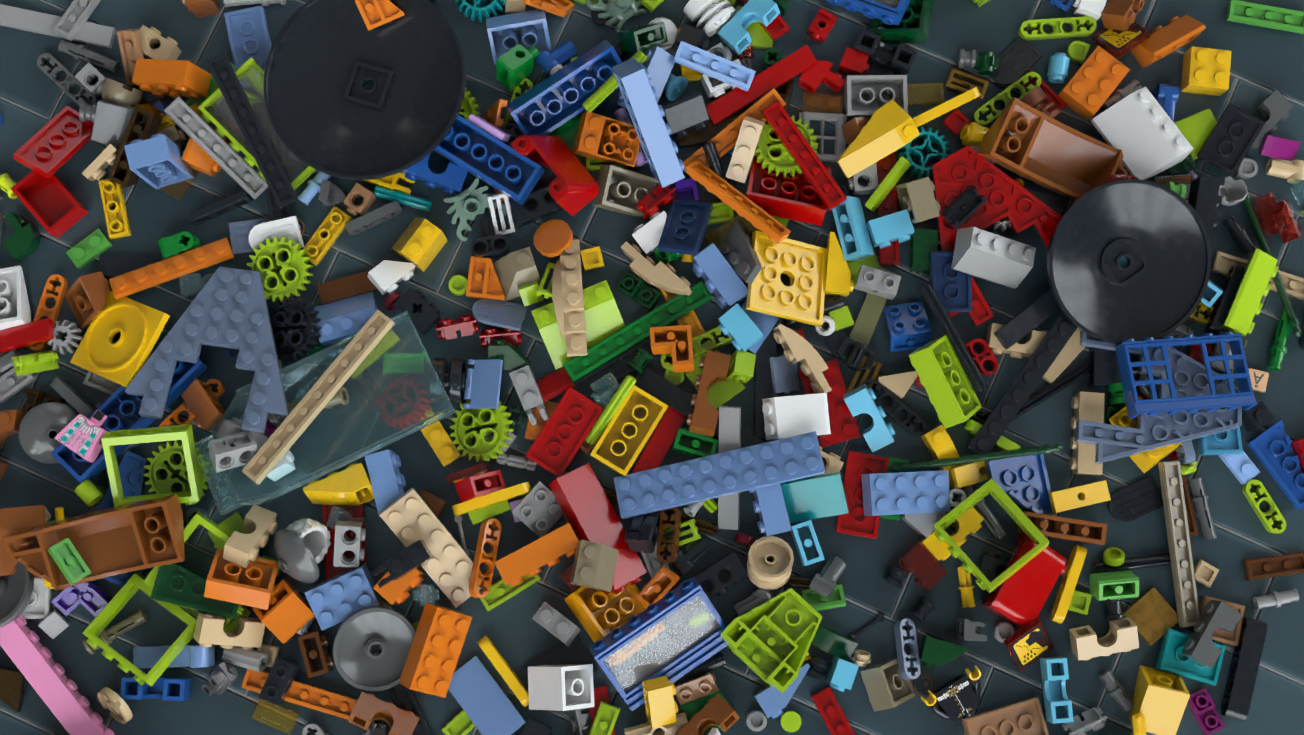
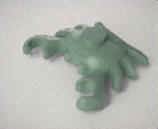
M586 0V6L590 10L605 12L599 13L598 18H611L606 21V25L618 22L615 28L616 33L620 31L626 20L632 16L648 13L647 9H638L642 5L639 0H608L607 4H604L602 0H597V4H592L590 0Z
M476 178L467 189L458 195L444 198L443 200L445 203L454 202L447 210V213L451 214L456 210L452 216L451 223L455 224L457 218H460L456 234L462 241H467L468 239L462 236L461 232L464 229L472 230L466 220H474L476 215L484 214L485 208H489L487 196L495 195L492 193H482L488 190V186L475 189L479 183V178ZM493 202L494 211H495L496 208H497V203H496V202ZM501 203L503 216L507 214L506 207Z

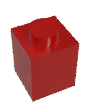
M847 47L837 71L846 75H866L870 63L867 62L869 55Z

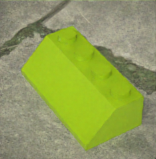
M1257 248L1253 251L1223 324V330L1233 332V334H1242V337H1245L1247 333L1251 334L1255 326L1252 320L1255 314L1259 315L1263 307L1260 301L1263 296L1268 295L1271 288L1268 282L1271 277L1274 278L1279 269V266L1276 265L1278 261L1276 258Z
M946 334L916 349L909 355L911 364L916 369L920 382L924 386L929 400L933 404L938 418L945 429L966 422L982 408Z

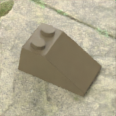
M613 165L600 167L597 180L599 193L593 199L592 206L643 218L645 213L638 211L636 205L647 194H650L654 199L655 197L651 194V191L660 184L655 178Z

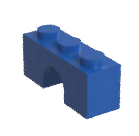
M430 154L412 167L402 171V174H405V178L412 181L421 180L425 186L430 188H442L444 193L452 196L460 193L468 172L462 167L449 162L445 172L435 174L428 168Z
M134 676L121 678L120 697L122 699L142 700L156 698L167 701L191 699L192 678L159 677L152 687L146 682L142 686L133 679Z

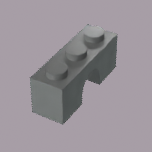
M1277 89L1255 108L1261 114L1262 121L1266 123L1251 146L1254 150L1261 145V138L1265 134L1270 135L1276 130L1275 124L1278 121L1282 123L1290 115L1288 111L1294 106Z
M1211 600L1205 606L1201 619L1196 622L1193 634L1186 640L1182 654L1200 666L1212 669L1222 651L1212 642L1213 632L1217 628L1221 631L1232 632L1242 614L1222 601Z

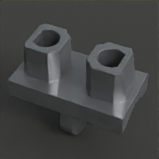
M222 662L207 677V682L201 687L207 696L215 692L220 695L237 678L238 671L233 665Z

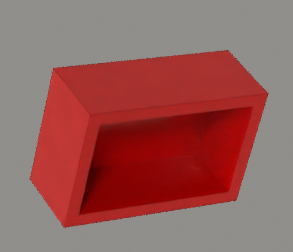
M32 170L11 188L45 230L56 238L62 236L89 213L56 173L50 178H46Z

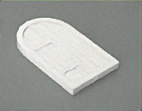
M297 216L262 222L254 226L249 234V244L252 249H261L259 246L260 242L266 244L267 238L273 241L275 236L279 237L280 241L282 237H287L288 241L294 239L295 244L300 243L302 244L301 248L304 247Z

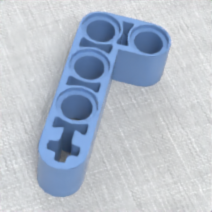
M199 644L186 645L168 667L200 668L214 666L215 645L213 644L212 647H203ZM171 645L133 647V664L137 668H153Z

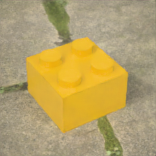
M1194 46L1188 49L1183 55L1181 92L1221 96L1229 89L1231 51Z

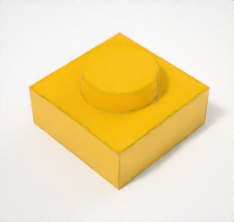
M600 246L580 251L585 271L605 267Z

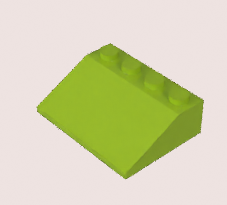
M607 280L583 289L587 349L624 328L625 324ZM552 302L531 312L553 365L558 370L564 367L563 364L575 356L567 357L566 343L559 330Z

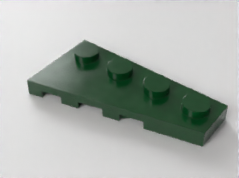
M175 563L159 567L150 599L235 619L239 606L236 603L204 597L206 579Z

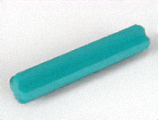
M379 185L374 189L376 197L392 202L398 201L399 204L427 212L431 210L432 202L430 200Z

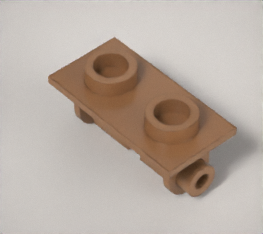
M708 672L704 676L683 684L679 683L675 686L676 697L680 705L719 691L715 683L716 677L714 673Z

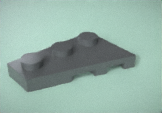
M737 220L721 244L719 251L732 269L745 282L752 284L762 266L756 251L751 248L749 243L750 237L744 231V223Z

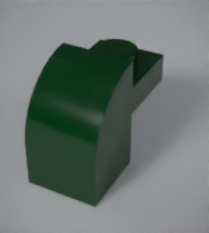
M10 212L5 218L16 233L2 241V243L14 259L22 262L37 250L40 244V232L37 227L30 223L28 224L22 215L18 216Z

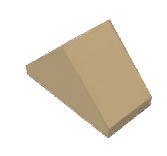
M917 371L882 376L875 380L900 400L909 390L918 373Z

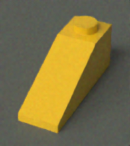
M830 232L827 240L825 295L847 297L850 292H853L854 280H851V272L844 259L835 232Z
M943 425L921 436L934 461L935 459L943 460V458L959 457ZM963 464L939 467L940 470H948L951 489L955 488L951 468Z

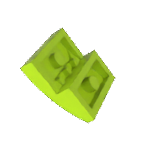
M1205 109L1174 122L1194 148L1187 156L1189 161L1198 159L1196 157L1217 123L1210 109Z

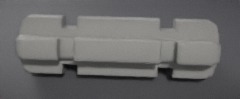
M505 453L498 454L496 460L498 464H507L508 466L522 469L526 468L531 471H535L537 463L530 459L526 460L524 457L514 455L507 456Z

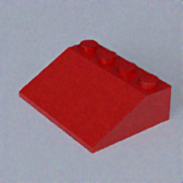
M771 154V156H773V157H778V156H780V155ZM754 156L746 197L771 216L822 226L827 207L803 172L800 174L796 170L794 177L789 172L786 178L780 172L778 177H776V171L773 170L769 174V168L762 169L763 162L757 163L758 156ZM824 165L830 175H832L833 166Z

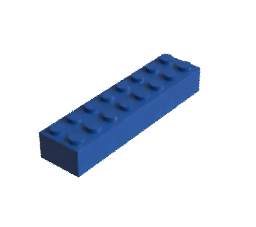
M198 359L197 364L177 361L164 410L208 368L200 359ZM122 385L97 409L108 416L101 425L106 431L147 428L156 418L141 417L139 410L143 396L128 395L125 392L126 387ZM62 443L51 453L80 483L87 479L93 481L107 467L103 447L94 463L86 461ZM130 444L115 445L116 457Z

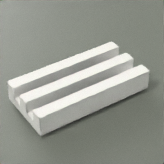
M503 193L487 196L495 235L515 232L508 196ZM500 198H504L510 229H506ZM496 199L502 227L501 231H499L492 201Z

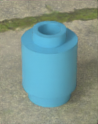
M1058 52L1050 56L1047 72L1049 82L1061 84L1067 78L1070 58L1065 53Z

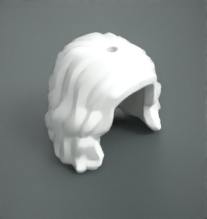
M302 518L289 524L286 529L296 534L309 548L316 563H320L324 558V554L328 552V547L331 545L329 541L331 535L327 527L310 518Z

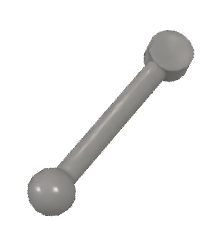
M461 515L454 517V520L458 524L462 549L469 556L470 552L466 548L461 523L463 518Z

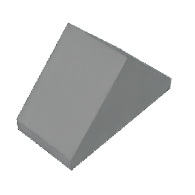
M946 512L901 514V518L920 536L927 538L933 532L934 524L942 519Z

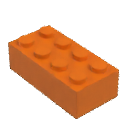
M567 523L494 563L506 585L511 584L514 587L523 582L522 577L528 574L530 577H533L542 572L541 567L547 564L551 567L559 563V558L566 554L567 558L574 555L579 541L570 523Z
M426 602L398 683L411 690L445 698L472 617L460 611Z

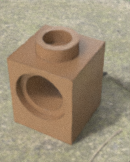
M356 183L343 203L347 206L346 211L355 217L357 214L363 216L377 197L374 193ZM357 198H363L361 205H354Z

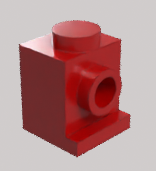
M820 8L808 28L807 35H809L811 40L824 44L838 17Z

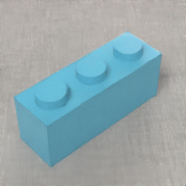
M846 196L847 200L833 208L832 211L844 259L860 261L873 256L874 252L860 198Z

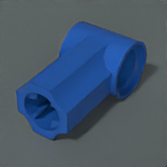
M567 40L552 51L546 50L539 54L536 62L545 74L550 77L552 68L558 64L563 66L571 58L578 56V52L573 43Z
M1157 83L1154 98L1174 122L1175 103L1178 100L1180 88L1178 85Z

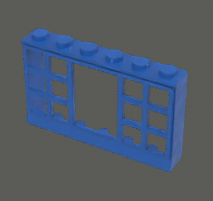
M1225 332L1213 336V333H1207L1200 337L1185 335L1181 338L1166 336L1158 340H1154L1153 337L1144 338L1142 341H1135L1134 339L1123 340L1115 350L1129 419H1134L1139 414L1145 413L1148 414V417L1156 416L1160 412H1168V415H1174L1184 410H1187L1188 414H1192L1200 409L1214 412L1223 407H1227V410L1231 411L1243 406L1245 411L1257 405L1241 339L1242 334ZM1229 342L1232 355H1227L1225 343ZM1219 343L1222 356L1208 357L1206 344ZM1201 346L1211 395L1176 397L1166 347ZM1161 347L1163 360L1150 361L1147 348ZM1142 349L1144 361L1131 362L1128 350ZM1228 360H1233L1236 374H1231ZM1210 361H1223L1226 374L1212 375ZM1164 365L1167 379L1154 380L1151 366ZM1145 366L1148 380L1134 381L1132 367ZM1227 379L1230 393L1216 394L1214 380ZM1232 379H1237L1240 393H1235ZM1168 384L1171 398L1157 399L1155 385ZM1149 385L1152 399L1138 400L1136 386Z

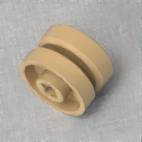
M766 536L756 540L751 545L748 553L747 575L753 584L762 589L773 590L784 586L790 578L794 562L793 551L789 544L783 539L774 536Z

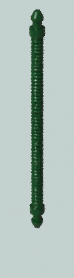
M1248 193L1241 202L1244 203L1245 210H1247V215L1254 229L1253 231H1255V236L1258 238L1257 241L1261 245V250L1272 256L1252 206L1251 196ZM1277 271L1276 276L1272 277L1277 288V293L1280 295L1279 298L1282 300V305L1285 307L1284 310L1289 319V327L1293 328V334L1296 337H1301L1302 331L1298 326L1300 322L1295 318L1296 315L1293 313L1294 310L1287 296L1288 294H1286V289H1284V284H1282V279Z
M1044 444L1042 447L1037 446L1034 448L997 451L980 455L951 457V459L943 458V460L935 459V461L927 460V462L919 461V463L911 462V464L903 462V465H893L891 471L896 473L898 471L909 472L914 469L975 463V461L983 462V460L991 461V459L999 460V458L1007 459V457L1015 458V456L1023 457V455L1031 456L1042 453L1048 455L1051 452H1060L1063 450V446L1060 444L1052 446Z

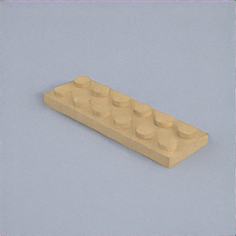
M412 487L382 510L379 515L406 548L418 540H424L434 558L423 564L422 568L457 608L471 597L469 582L473 561Z

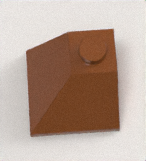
M102 271L80 276L64 294L82 330L86 329L102 311L109 294V283Z

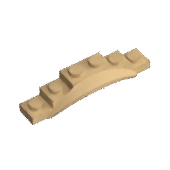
M579 239L572 241L568 249L562 251L555 264L552 277L554 310L559 330L566 343L567 357L588 355Z

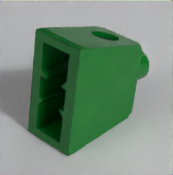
M518 44L496 59V80L509 92L515 89L532 73L534 59L539 56L537 48L532 45L525 49L521 44Z

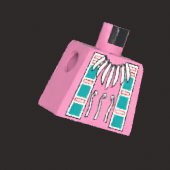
M96 410L90 419L79 414L55 436V439L86 461L94 463L103 447L101 438L107 432L101 425L108 416L99 410Z

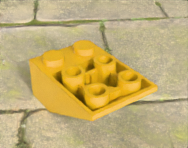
M1127 406L1109 419L1112 425L1137 429V417L1129 419ZM1181 443L1131 455L1130 458L1143 473H1146L1172 453Z
M362 463L351 464L343 471L330 473L327 475V478L320 481H312L306 487H303V491L312 504L359 506L375 499L370 478Z

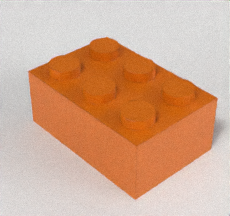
M1098 45L1058 96L1069 108L1088 122L1130 69Z
M136 59L132 82L139 85L141 90L150 91L153 96L158 98H164V96L172 98L179 96L181 98L185 96L189 99L198 100L199 97L207 98L211 74L187 60Z

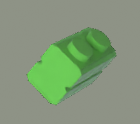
M1130 570L1090 574L1089 591L1098 601L1139 597V577Z

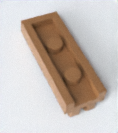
M139 29L119 30L117 35L126 84L137 85L132 80L136 59H144L140 40L141 32Z

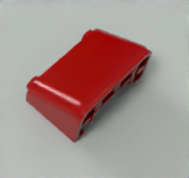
M521 135L511 143V146L520 155L526 156L535 163H541L545 167L549 166L557 178L550 183L549 193L571 216H574L598 195V183L559 136Z
M1020 533L1015 543L1018 544L1019 548H1014L1013 552L1015 553L1006 569L1036 546L1026 533ZM1046 547L992 592L994 593L991 594L990 598L986 596L982 606L1024 630L1034 629L1039 621L1038 615L1060 573L1063 574L1067 569V558L1051 547Z

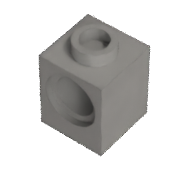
M88 62L74 77L99 98L102 95L101 89L105 77ZM98 78L97 83L92 85V81Z

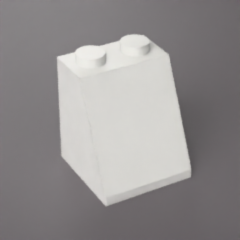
M827 393L762 399L766 440L784 439L816 431L817 436L831 434Z
M593 664L529 666V709L566 711L594 707Z

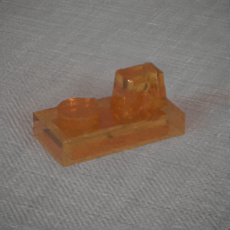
M803 92L802 112L842 114L843 95Z

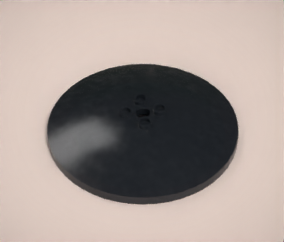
M1139 179L1108 182L1092 188L1077 198L1066 209L1056 224L1051 235L1047 253V275L1050 289L1064 315L1086 334L1099 340L1121 344L1126 339L1142 341L1144 338L1153 337L1156 340L1178 328L1191 316L1200 303L1207 288L1211 270V250L1208 235L1193 207L1168 187ZM1122 256L1127 258V265L1124 268L1119 266V259Z

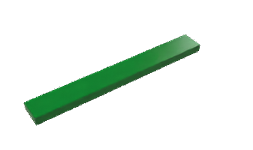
M702 281L690 287L692 293L689 296H675L587 349L588 355L575 356L565 362L563 366L572 381H577L650 337V327L668 326L711 300L712 297Z

